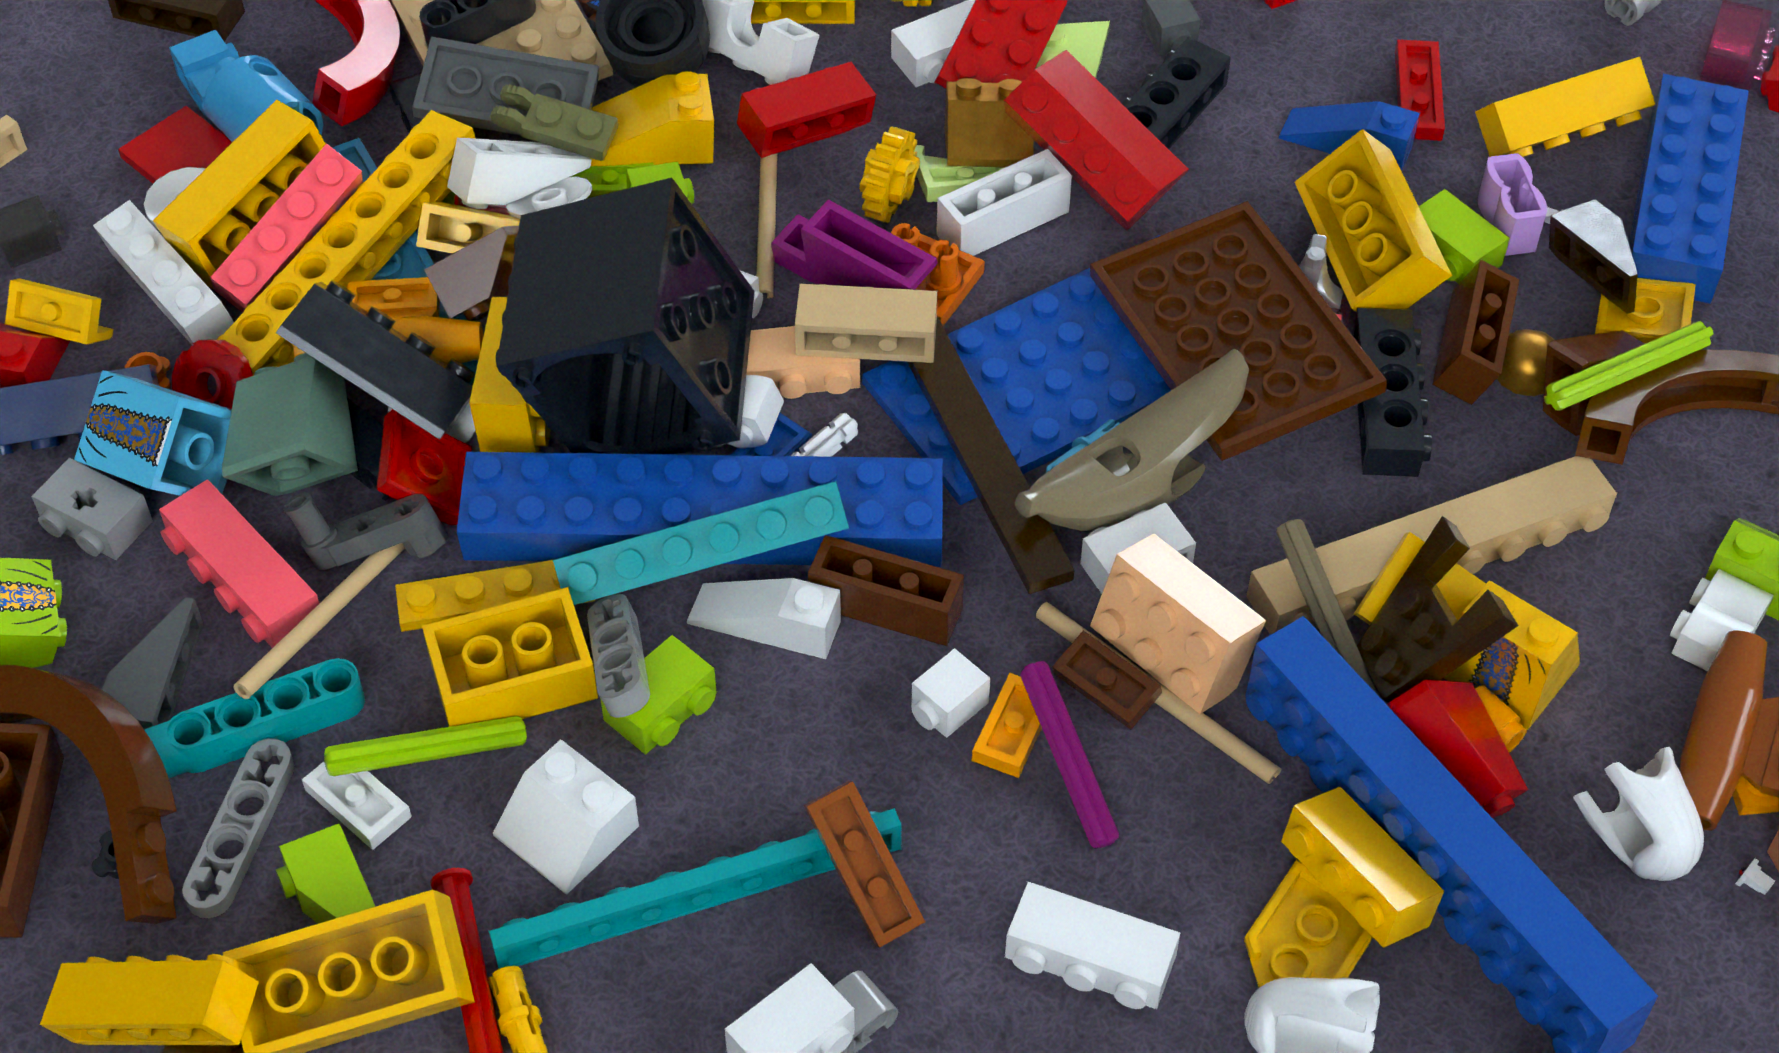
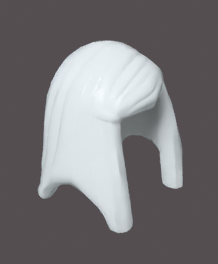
M1670 747L1660 749L1655 754V759L1648 762L1644 768L1638 769L1636 773L1626 768L1620 762H1615L1604 769L1619 791V802L1615 811L1602 813L1587 791L1573 797L1590 827L1638 877L1658 881L1674 880L1688 874L1700 859L1704 846L1703 827Z
M1287 977L1268 982L1258 988L1248 1002L1244 1016L1248 1040L1257 1053H1370L1373 1050L1375 1034L1372 1031L1376 1028L1380 1005L1379 984L1352 978Z

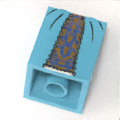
M102 370L74 460L156 491L181 496L208 479L223 494L227 479L223 478L222 464L232 409L139 379Z

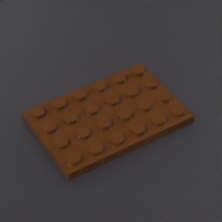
M1248 201L1090 264L1091 278L1171 390L1209 367L1231 350L1236 349L1243 354L1249 367V373L1242 400L1228 420L1206 439L1221 461L1386 392V378Z

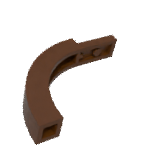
M1699 350L1591 397L1587 405L1575 456L1623 465L1628 443L1638 431L1657 419L1683 411L1733 408L1779 415V355L1740 350Z
M0 665V723L11 724L18 721L41 719L56 727L81 750L99 781L110 820L125 921L158 924L176 919L175 891L170 879L165 850L166 836L162 829L160 818L177 810L165 767L145 730L121 703L105 691L88 682L35 668Z

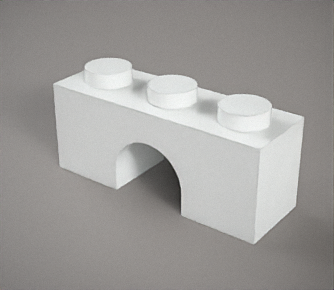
M702 0L710 32L709 52L721 53L733 60L732 63L738 68L755 71L764 76L765 81L770 85L809 74L819 34L789 18L764 23L760 37H758L751 24L754 0Z

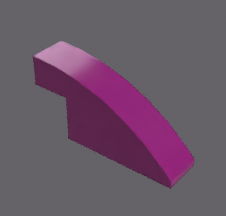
M829 199L809 220L797 214L771 242L774 262L817 285L915 290L938 264L936 257Z

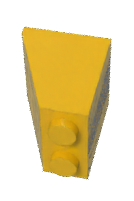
M1489 580L1465 608L1461 617L1487 590H1490L1504 601L1519 626L1443 678L1454 682H1470L1474 688L1485 685L1521 717L1520 724L1529 730L1580 664L1578 632Z

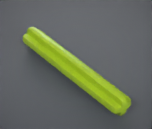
M513 716L333 745L325 748L324 762L330 776H340L521 746L526 743V726L521 717Z

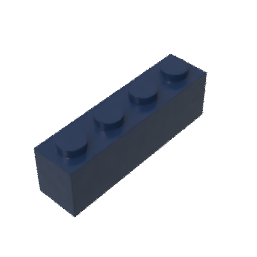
M152 364L109 371L159 386L156 366ZM101 372L0 388V455L13 453L12 444L27 441L31 442L32 450L60 446L59 436L78 433L80 442Z

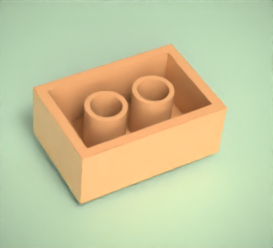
M1152 534L1116 555L1090 627L1174 695L1201 714L1225 699L1238 687L1266 620L1165 541Z

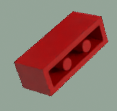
M848 62L742 93L737 126L758 155L763 158L836 136L871 122L876 93L853 63Z

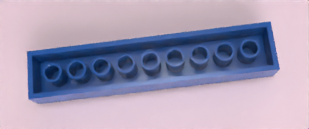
M466 452L457 536L463 560H556L836 481L849 529L827 534V536L935 567H941L943 458ZM824 536L723 564L812 565Z
M1304 616L1256 643L1245 696L1246 704L1251 714L1259 721L1266 720L1275 729L1279 743L1288 755L1292 757L1298 755L1309 767L1311 779L1319 790L1325 793L1341 787L1444 890L1437 911L1444 918V925L1449 935L1457 943H1466L1479 957L1480 967L1486 977L1495 984L1502 983L1516 998V1007L1521 1016L1532 1025L1539 1024L1552 1038L1555 1053H1622L1632 1046L1644 1026L1658 995Z

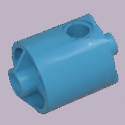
M257 55L243 56L237 59L234 57L222 59L215 67V75L206 89L205 99L201 106L202 111L232 143L276 100L313 120L321 136L324 126L321 112L267 58Z

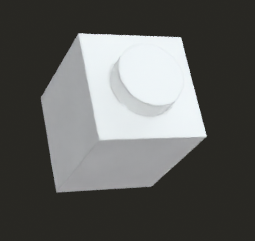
M954 648L912 683V713L915 719L925 729L932 730L936 728L946 738L949 737L989 703L990 677Z

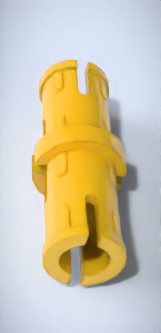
M506 966L492 973L493 977H489L488 980L499 1008L498 1026L501 1035L507 1036L513 1053H548L540 1029L542 1017L539 1008L532 1005V1001L529 998L522 969L518 966Z

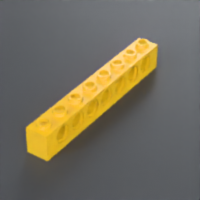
M431 110L419 124L412 128L409 135L396 149L385 157L383 163L370 177L359 185L356 192L344 205L332 214L328 222L302 247L301 251L274 277L272 282L253 303H250L245 308L244 312L227 331L216 340H225L238 347L247 358L253 376L254 372L260 368L280 367L294 362L293 344L276 334L281 324L314 283L323 282L328 286L330 281L333 280L347 288L350 281H368L378 273L419 227L423 202H442L451 192L447 185L457 137L475 138L473 128Z

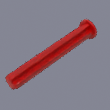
M449 868L435 874L430 884L432 890L445 894L451 899L475 1000L473 1003L461 1006L470 1053H503L469 889L473 882L472 873L465 868Z

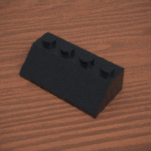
M333 280L330 281L328 286L323 282L314 283L281 324L276 334L439 440L449 433L470 401L474 383L471 379L475 373L455 359L451 358L447 364L433 355L432 352L435 346L419 335L411 332L407 338L392 327L396 321L381 310L371 306L367 312L352 302L356 295Z

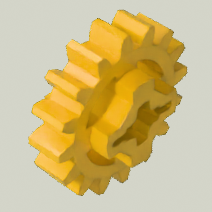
M891 126L889 132L883 133L882 143H877L876 150L870 149L865 159L863 178L860 182L862 198L865 199L862 205L865 217L889 223L892 214H895L898 205H901L903 199L909 201L912 196L916 173L920 167L919 157H917V152L914 151L917 145V140L914 139L915 133Z

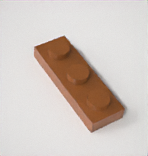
M849 780L803 805L877 947L880 948L925 923L853 781Z

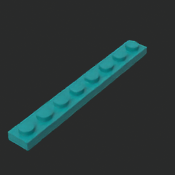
M895 808L880 813L876 811L869 812L889 852L900 850L902 825ZM814 828L801 837L784 842H767L754 851L735 857H717L709 861L705 866L682 873L668 872L656 878L655 881L632 888H615L602 897L586 902L565 903L555 908L552 912L530 919H512L504 923L500 928L490 930L489 935L498 969L506 966H521L825 873L836 868Z

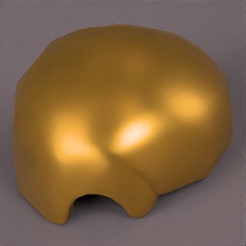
M1530 329L1516 330L1513 333H1509L1502 372L1497 378L1501 386L1519 395L1538 396L1544 394L1547 344L1555 339L1545 332Z

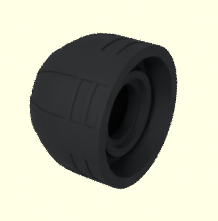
M601 0L598 6L595 22L597 35L603 51L614 71L628 83L634 86H641L663 75L678 74L685 71L695 73L703 64L709 49L710 32L702 0Z

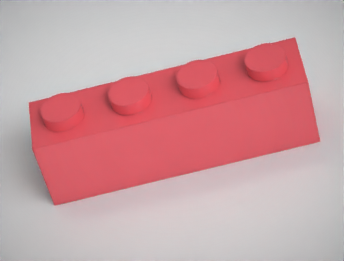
M326 143L210 277L214 291L241 312H244L245 308L250 303H253L272 282L274 277L301 251L302 247L328 222L332 214L337 212L356 192L359 185L363 183L362 170Z
M208 479L159 509L165 525V529L160 533L168 548L175 555L184 552L189 557L187 563L194 576L202 584L209 580L216 587L214 593L220 604L228 613L231 614L237 610L244 617L241 619V622L246 632L256 643L265 640L273 648L319 604L318 596L311 587Z

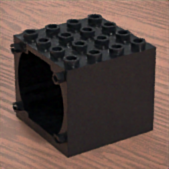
M671 177L521 215L518 235L514 240L515 254L512 272L508 277L509 291L506 309L502 314L503 328L500 346L496 352V367L511 382L512 386L518 390L525 402L530 404L541 416L548 428L553 430L564 442L571 453L677 454L692 450L706 451V447L708 450H711L716 445L739 441L755 291L674 179Z

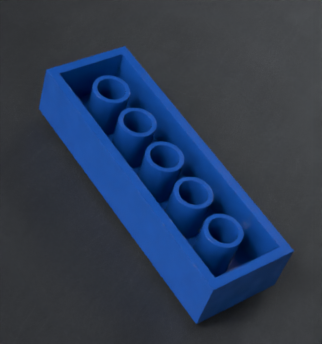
M1663 74L1655 98L1656 105L1652 107L1629 239L1630 250L1638 273L1637 278L1696 284L1694 300L1711 304L1723 272L1749 90Z

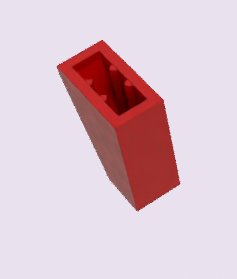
M1424 680L1386 704L1492 818L1498 817L1514 808L1516 804L1513 799L1528 790L1472 683Z

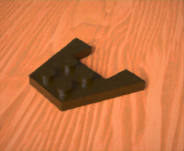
M1443 516L1357 644L1362 660L1382 699L1388 703L1424 680L1439 681L1519 626L1504 601L1490 590H1487L1459 620L1456 619L1436 584L1463 557L1470 547L1457 526Z

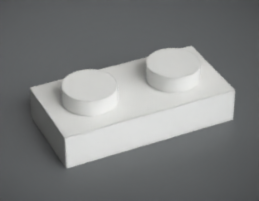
M323 762L302 779L305 791L372 850L412 817L409 806L369 771L330 776L326 770L325 762Z

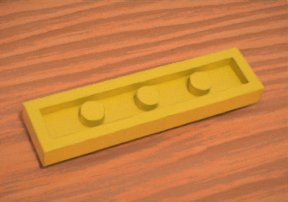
M553 560L395 585L401 632L422 629V626L561 589Z

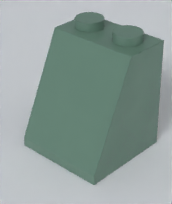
M304 353L296 356L294 362L280 367L260 368L254 372V376L236 382L222 464L223 478L273 496H279L358 471L344 377L312 356Z

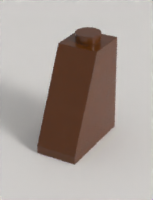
M1623 330L1553 340L1547 344L1544 396L1547 395L1546 387L1549 384L1645 343ZM1543 398V412L1558 425L1578 436L1581 433L1587 405L1591 398L1559 411L1555 410L1551 404L1547 405Z

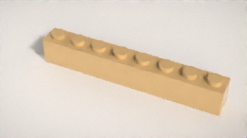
M1574 456L1315 548L1345 620H1348L1354 616L1355 610L1407 532H1411L1423 541H1426L1442 516L1457 526L1470 547L1457 564L1470 573L1475 574L1484 564L1501 558L1504 562H1509L1521 556L1530 547L1541 543L1546 547H1550L1561 542L1567 534L1584 529L1586 532H1592L1599 529L1608 521L1617 493L1592 459ZM1288 559L1251 571L1247 598L1256 613L1266 620L1264 625L1270 635L1302 616L1315 627Z

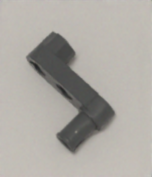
M309 492L292 497L285 503V508H283V511L289 516L303 538L301 542L302 548L318 570L341 566L403 543L410 556L423 558L435 553L448 539L447 531L423 494L407 496L335 524L327 523Z

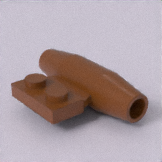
M1733 630L1726 634L1701 684L1680 757L1679 771L1700 816L1702 827L1707 831L1716 829L1742 776L1758 788L1760 793L1779 798V697L1763 699L1767 642L1762 637L1747 631Z

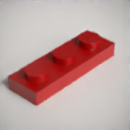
M1397 39L1395 64L1398 106L1420 113L1414 139L1442 141L1445 122L1439 42Z

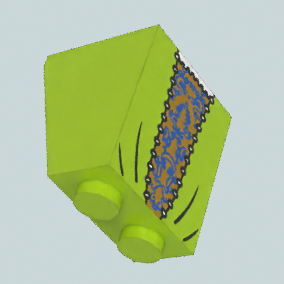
M0 558V665L34 668L52 664L57 647L65 646L67 623L65 618H58L57 610L61 604L62 585L60 580L53 579L51 560Z

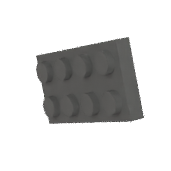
M431 37L412 107L414 117L424 118L433 110L470 127L522 135L506 128L498 127V125L491 121L490 114L496 106L515 109L525 117L528 113L503 102L500 97L503 86L506 84L515 85L516 87L520 86L528 89L534 95L537 93L591 110L599 79V66Z

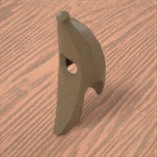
M1236 349L1231 350L1209 367L1056 465L1040 477L1029 490L1018 494L1014 504L1016 509L1026 518L1039 515L1055 525L1079 531H1090L1100 527H1110L1142 510H1149L1165 502L1167 505L1173 503L1190 491L1205 472L1206 466L1195 461L1188 454L1221 427L1242 400L1249 373V367L1243 354ZM1123 447L1128 448L1132 453H1123Z

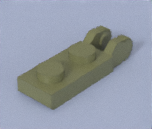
M510 84L503 86L500 92L503 102L528 113L525 117L515 109L496 106L493 108L490 118L498 127L520 133L526 139L604 161L618 128V118L537 93L534 95L528 89L520 86L516 87Z

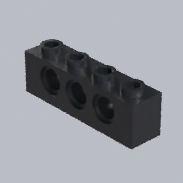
M1187 37L1176 50L1172 49L1168 52L1162 66L1154 74L1149 73L1138 92L1133 97H1127L1122 104L1159 141L1170 149L1227 85L1231 57Z
M1357 308L1352 336L1387 380L1385 393L1357 404L1362 475L1419 477L1422 462L1430 460L1432 450L1431 434L1424 433L1423 425H1426L1428 419V399L1420 398V390L1424 387L1425 366L1424 363H1417L1416 355L1419 356L1421 350V329L1414 328L1412 310Z

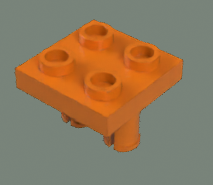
M898 224L892 229L891 234L937 258L938 264L916 289L937 291V317L942 326H944L983 275L985 261L959 250V247L954 243L949 246V241L947 240L937 241L923 235L915 226L910 229V224Z

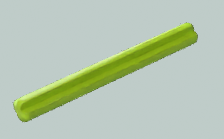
M1698 321L1549 384L1546 387L1547 395L1544 396V401L1547 405L1551 404L1557 411L1568 408L1708 347L1711 344L1710 336L1714 334L1713 329L1710 326L1706 328L1703 322Z

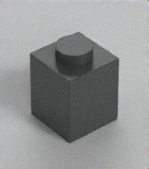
M1143 0L1141 25L1159 56L1168 54L1172 49L1176 50L1187 37L1198 41L1201 19L1189 0Z

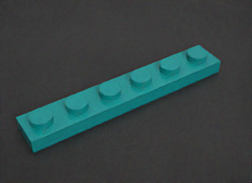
M835 481L553 560L560 588L568 587L573 604L577 605L849 529V524L838 485Z

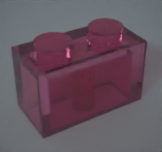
M1722 0L1699 80L1744 90H1750L1753 79L1762 80L1769 56L1762 55L1761 53H1769L1775 34V29L1768 28L1772 11Z

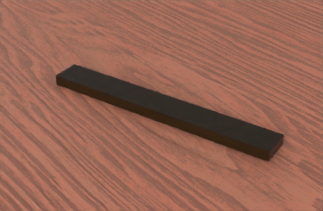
M937 317L934 363L907 362L1028 594L1073 581L1075 570L1049 522L1039 515L1026 518L1016 509L1014 504L1018 494L1029 490L1030 487Z

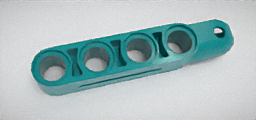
M336 658L267 681L249 699H243L237 693H233L182 711L173 716L169 721L144 730L153 742L169 779L186 772H204L243 758L250 747L260 740L271 738L287 742L356 716L363 709L365 696L355 665L346 659Z

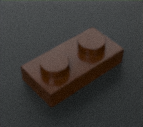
M1084 630L1052 666L1056 676L1130 730L1162 694L1161 685Z

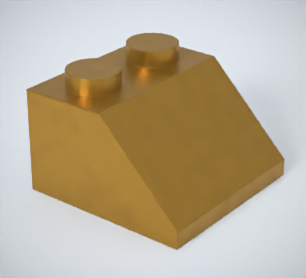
M963 78L957 82H947L944 126L947 166L1008 167L1034 155V140L1005 112L1004 99L1022 81L1005 79L999 83H981L977 79Z

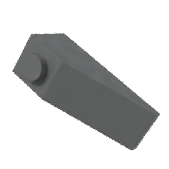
M185 597L107 674L102 690L121 703L140 723L143 729L167 722L172 718L203 627V621L195 598Z

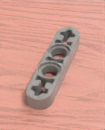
M612 594L594 603L588 610L587 619L597 692L610 716L619 718L632 715L644 707L650 698V689L637 616L625 595Z
M267 738L258 741L247 751L184 881L183 897L188 909L194 915L200 918H213L227 911L232 904L293 774L295 765L290 749L285 742ZM272 756H277L280 764H271L268 767L264 776L266 786L260 782L263 776L260 761L268 762ZM253 797L264 801L260 811L253 815L245 816L236 812L239 804L245 799ZM237 840L244 844L240 854L234 858L221 859L216 856L219 846L227 841ZM213 868L219 872L215 879V885L219 894H209L205 901H201L198 890L207 891L215 878L211 870Z

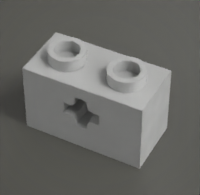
M70 457L31 496L39 513L38 521L48 533L55 537H61L63 534L72 537L81 549L95 557L102 553L117 560L153 521L143 494Z

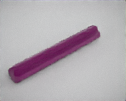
M1045 661L1030 663L1024 667L1020 676L1089 843L1094 849L1107 847L1115 843L1119 838L1117 827L1048 664Z

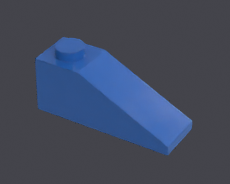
M1380 101L1292 108L1279 135V139L1331 154L1363 129L1392 151L1402 171L1413 146L1420 113Z

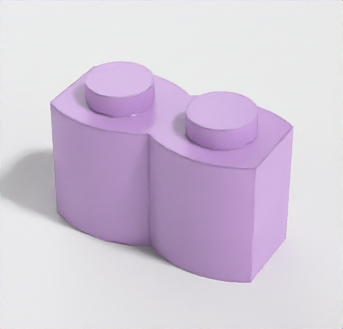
M1518 153L1488 157L1478 195V207L1484 218L1510 238L1505 256L1536 251L1547 213L1545 198L1532 185V170L1528 162Z

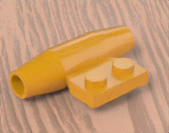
M428 277L348 282L347 289L356 295L352 300L353 303L367 312L371 306L381 310L396 321L392 328L407 338L411 332L424 338L435 346L432 354L448 364L451 358L460 363L479 360L483 341L482 323L439 317L440 299ZM293 345L294 358L305 353Z

